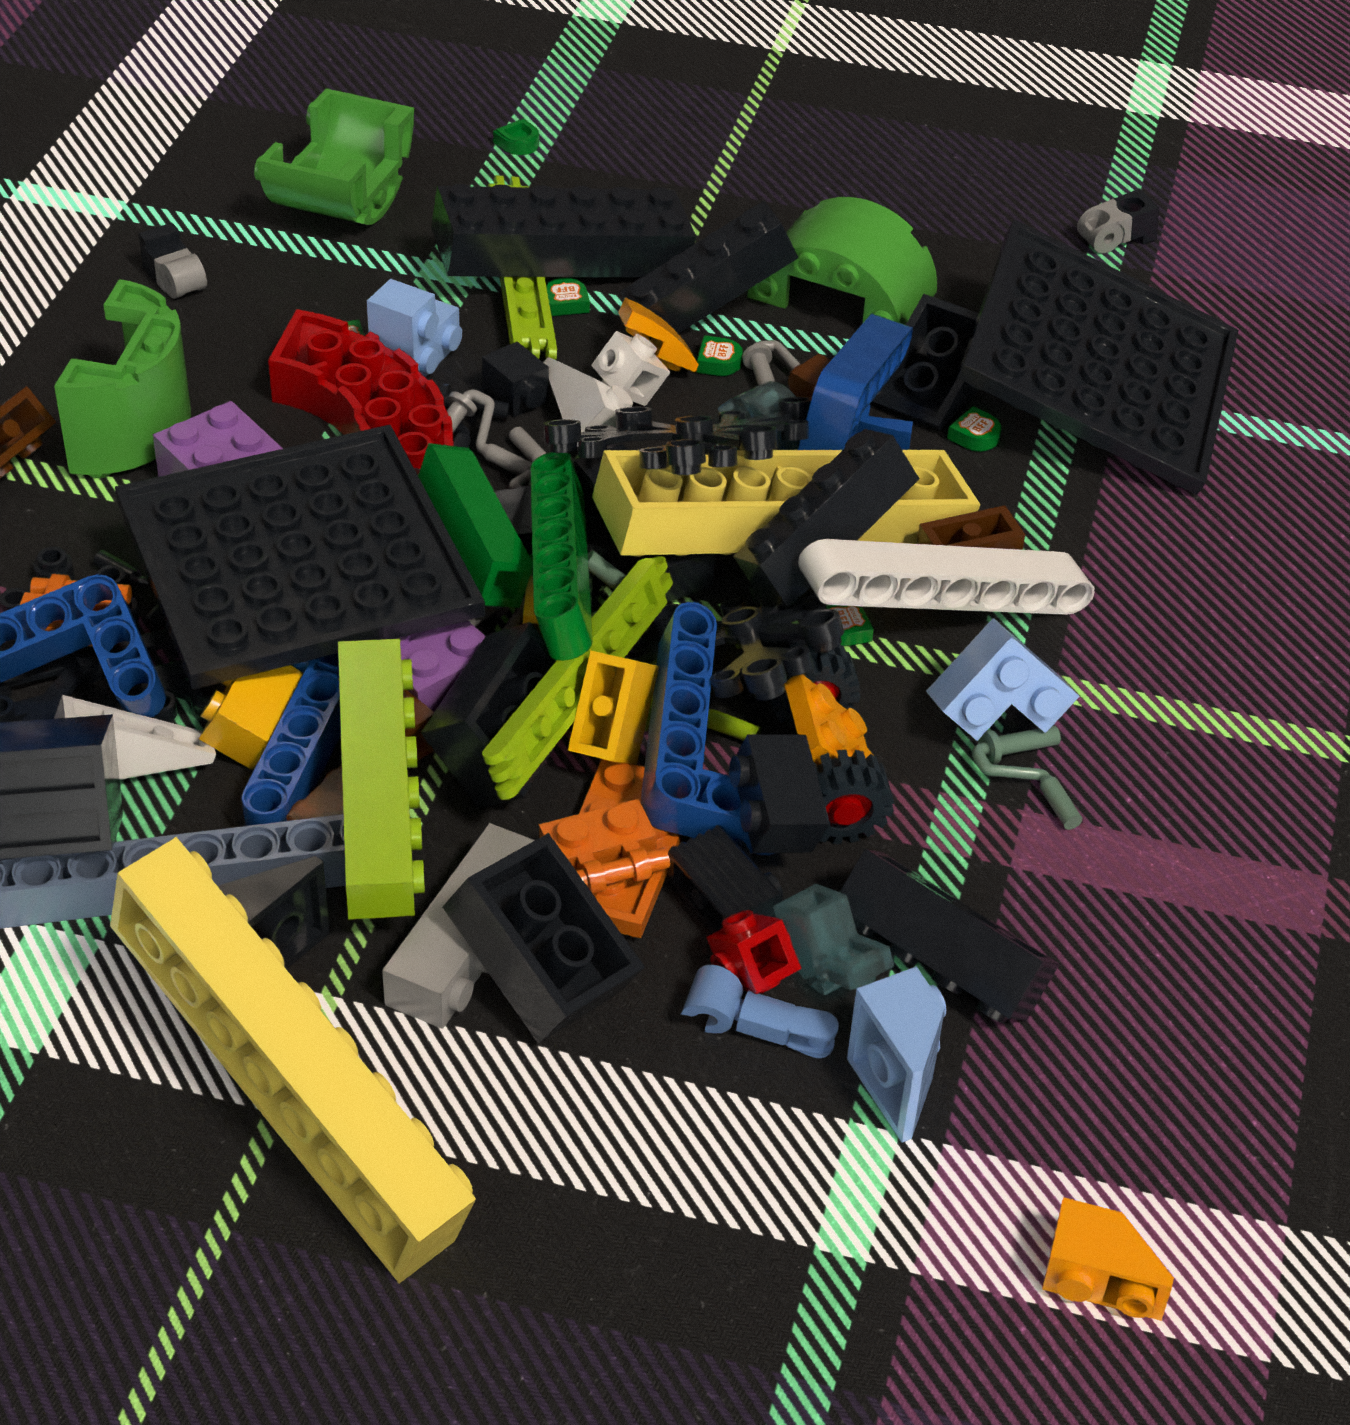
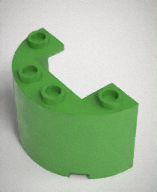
M326 88L314 102L310 103L307 109L306 121L310 125L311 142L299 155L295 156L293 162L289 164L283 162V144L275 142L257 159L254 169L255 179L261 182L265 195L274 204L372 225L379 221L387 212L403 178L401 175H398V169L402 166V157L409 158L414 125V107Z
M836 197L820 201L817 206L807 211L805 210L797 218L786 233L799 258L750 288L747 297L785 309L789 302L790 277L794 276L864 297L863 322L870 314H875L906 325L923 294L932 297L936 294L937 275L927 246H920L911 234L913 227L898 214L869 200L854 197Z
M121 279L118 280L104 303L106 320L122 322L125 349L116 365L71 358L54 386L67 464L71 474L104 478L112 473L130 470L147 464L156 459L153 434L191 418L181 326L176 309L171 310L166 305L165 297L155 290Z

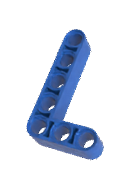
M870 314L821 372L806 418L809 421V438L800 440L798 450H843L845 448L846 442L857 433L864 410L904 360L911 341L913 327Z
M99 574L88 576L0 613V646L6 641L16 640L11 648L0 651V683L92 644L109 686L124 711L152 718L164 707L166 696L162 683L131 611L118 585L110 577ZM111 600V603L105 609L93 611V608L99 602ZM64 620L62 625L56 630L45 631L53 621ZM123 641L130 642L123 651L110 653V650L117 643ZM141 683L148 684V687L141 694L135 696L128 695L130 689L135 685Z
M696 602L682 603L675 609L659 642L657 656L659 670L652 699L641 805L651 825L655 828L696 838L699 833L705 834L708 829L713 830L716 825H719L733 840L738 838L743 840L750 852L753 853L748 832L743 831L740 823L741 802L737 787L732 786L729 775L703 769L711 691L710 678L713 670L717 630L716 618L712 611L702 604ZM755 853V854H759V855H771V854H774V853Z
M338 653L291 665L304 674L243 791L241 799L245 826L300 820L341 736Z

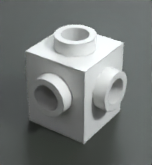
M618 331L613 334L591 365L603 378L602 383L609 387L613 385L619 386L629 394L633 402L643 406L648 404L670 374V371L654 354L657 348L648 339L639 334H635L632 338Z

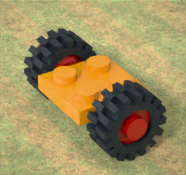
M798 642L791 644L790 648L799 646ZM807 644L814 667L804 674L787 676V682L784 684V693L771 699L773 712L776 713V717L781 723L786 720L787 726L793 729L796 728L798 735L807 736L830 822L820 841L825 843L831 836L833 844H842L843 837L849 836L850 843L859 841L858 834L864 832L867 837L875 834L874 825L883 828L888 823L886 816H892L893 814L892 804H894V799L883 764H878L877 757L867 747L864 734L867 733L866 724L854 709L853 703H859V691L861 689L850 653H846L842 645L830 651L815 652L812 646Z

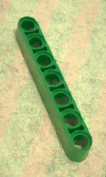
M549 452L536 458L531 464L534 613L550 657L555 660L564 661L574 659L586 653L593 642L585 501L570 453Z

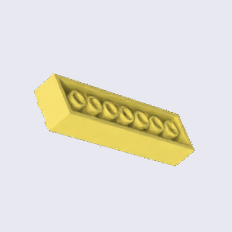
M604 450L592 498L620 555L635 557L670 554L678 556L689 554L731 555L739 552L746 545L747 538L753 532L763 528L779 513L780 506L787 499L796 496L812 480L813 474L820 467L830 463L842 450H773V458L765 460L745 459L744 451L737 450V465L732 467H711L708 465V455H705L706 462L701 464V472L692 475L672 474L671 465L662 469L640 468L639 450ZM902 450L920 479L857 541L917 544L919 525L921 523L976 512L981 504L945 450Z
M175 837L117 873L110 927L397 1282L400 1284L455 1242L476 1200L472 1194L473 1189L469 1179L458 1166L454 1164L448 1165L435 1150L433 1138L426 1126L417 1118L410 1119L397 1104L395 1092L388 1080L378 1072L372 1073L358 1057L357 1046L349 1033L341 1027L334 1028L321 1012V1005L314 991L304 982L297 983L286 970L279 949L268 938L261 939L248 924V917L241 903L231 894L225 896L214 883L211 870L203 857L196 851L189 852L181 841Z

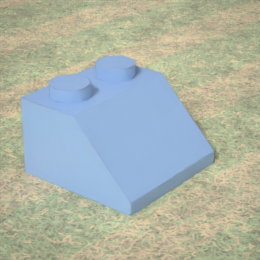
M917 966L856 988L847 1060L901 1143L911 1140L933 1079L937 1052L940 1050L943 1017L946 1016V1004L940 990L935 985L928 984Z

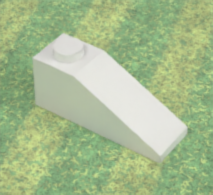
M550 357L543 362L549 367V381L562 418L581 421V432H585V427L594 425H609L616 428L615 410L632 407V398L619 386L613 385L609 387L597 379ZM621 443L608 445L607 448L619 445Z
M62 695L54 719L113 714L119 779L211 764L216 756L215 748L199 740L203 732L201 730Z

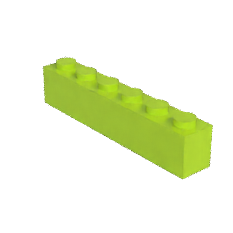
M400 639L338 642L348 920L415 916L414 894L425 893L423 860L412 861V851L422 850L421 818H410L409 809L420 808L418 776L408 777L407 768H417L416 736L405 737V729L415 728L414 697L403 698V690H413L412 660H401Z

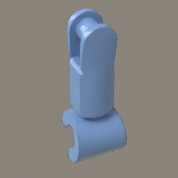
M705 965L698 969L681 1014L691 1017L698 1014H709L705 1026L706 1033L726 1032L731 1028L733 1021L736 1020L738 1021L736 1029L738 1032L780 1045H786L813 1058L827 1057L833 1051L834 1038L838 1032L839 1024L831 1013L795 1006L775 998L755 994L752 991H748L743 1000L741 999L743 996V986L739 978L731 971L717 965Z

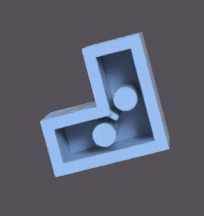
M389 279L367 300L368 332L371 331L378 335L379 341L389 349L395 351L400 348L418 363V370L424 377L433 373L438 364L451 351H455L461 342L462 328L459 325V308L436 300L433 293Z
M994 618L926 690L938 707L977 741L1011 704L1046 733L1080 697L1053 669Z

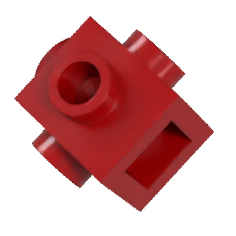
M751 910L741 911L726 918L722 922V929L706 937L713 952V955L710 957L711 965L721 966L731 971L739 978L744 991H752L755 994L766 992L776 987L782 979L802 969L790 935L785 928L783 920L780 918L755 914Z

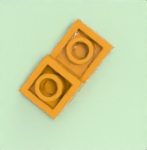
M625 297L618 314L626 327V331L632 336L639 334L648 340L652 337L650 342L657 348L655 355L666 368L680 371L683 367L696 372L699 364L681 336L657 314Z

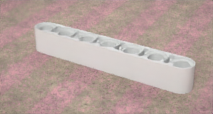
M822 539L808 545L802 551L798 560L799 568L822 603L828 605L1067 615L1074 614L1085 608L1093 599L1095 593L1094 586L1073 558L1065 552Z

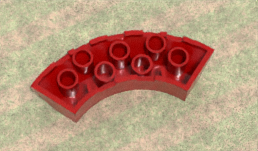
M296 309L268 359L272 402L311 413L330 423L343 435L391 424L417 475H419L428 443L454 446L452 420L444 406V397L432 379L427 380L419 372L418 363L400 348L393 351L384 346L379 341V336L371 331L364 336L349 330L348 322Z

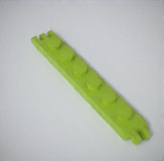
M495 175L494 184H488V187L505 185L504 176ZM514 176L510 177V185H507L510 187L529 188V186H521L520 178ZM500 277L510 344L518 341L538 359L540 358V351H545L546 359L550 357L556 360L557 345L545 277Z
M665 557L645 558L635 564L591 618L593 642L590 649L574 659L557 660L482 751L485 763L491 765L488 771L492 781L497 783L495 790L499 799H511L518 794L575 721L590 650L625 658L666 606L667 599L665 594L673 585L670 573L665 572L668 568Z

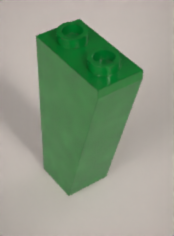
M428 443L418 477L478 587L485 605L520 608L533 569V562L473 451L466 447Z

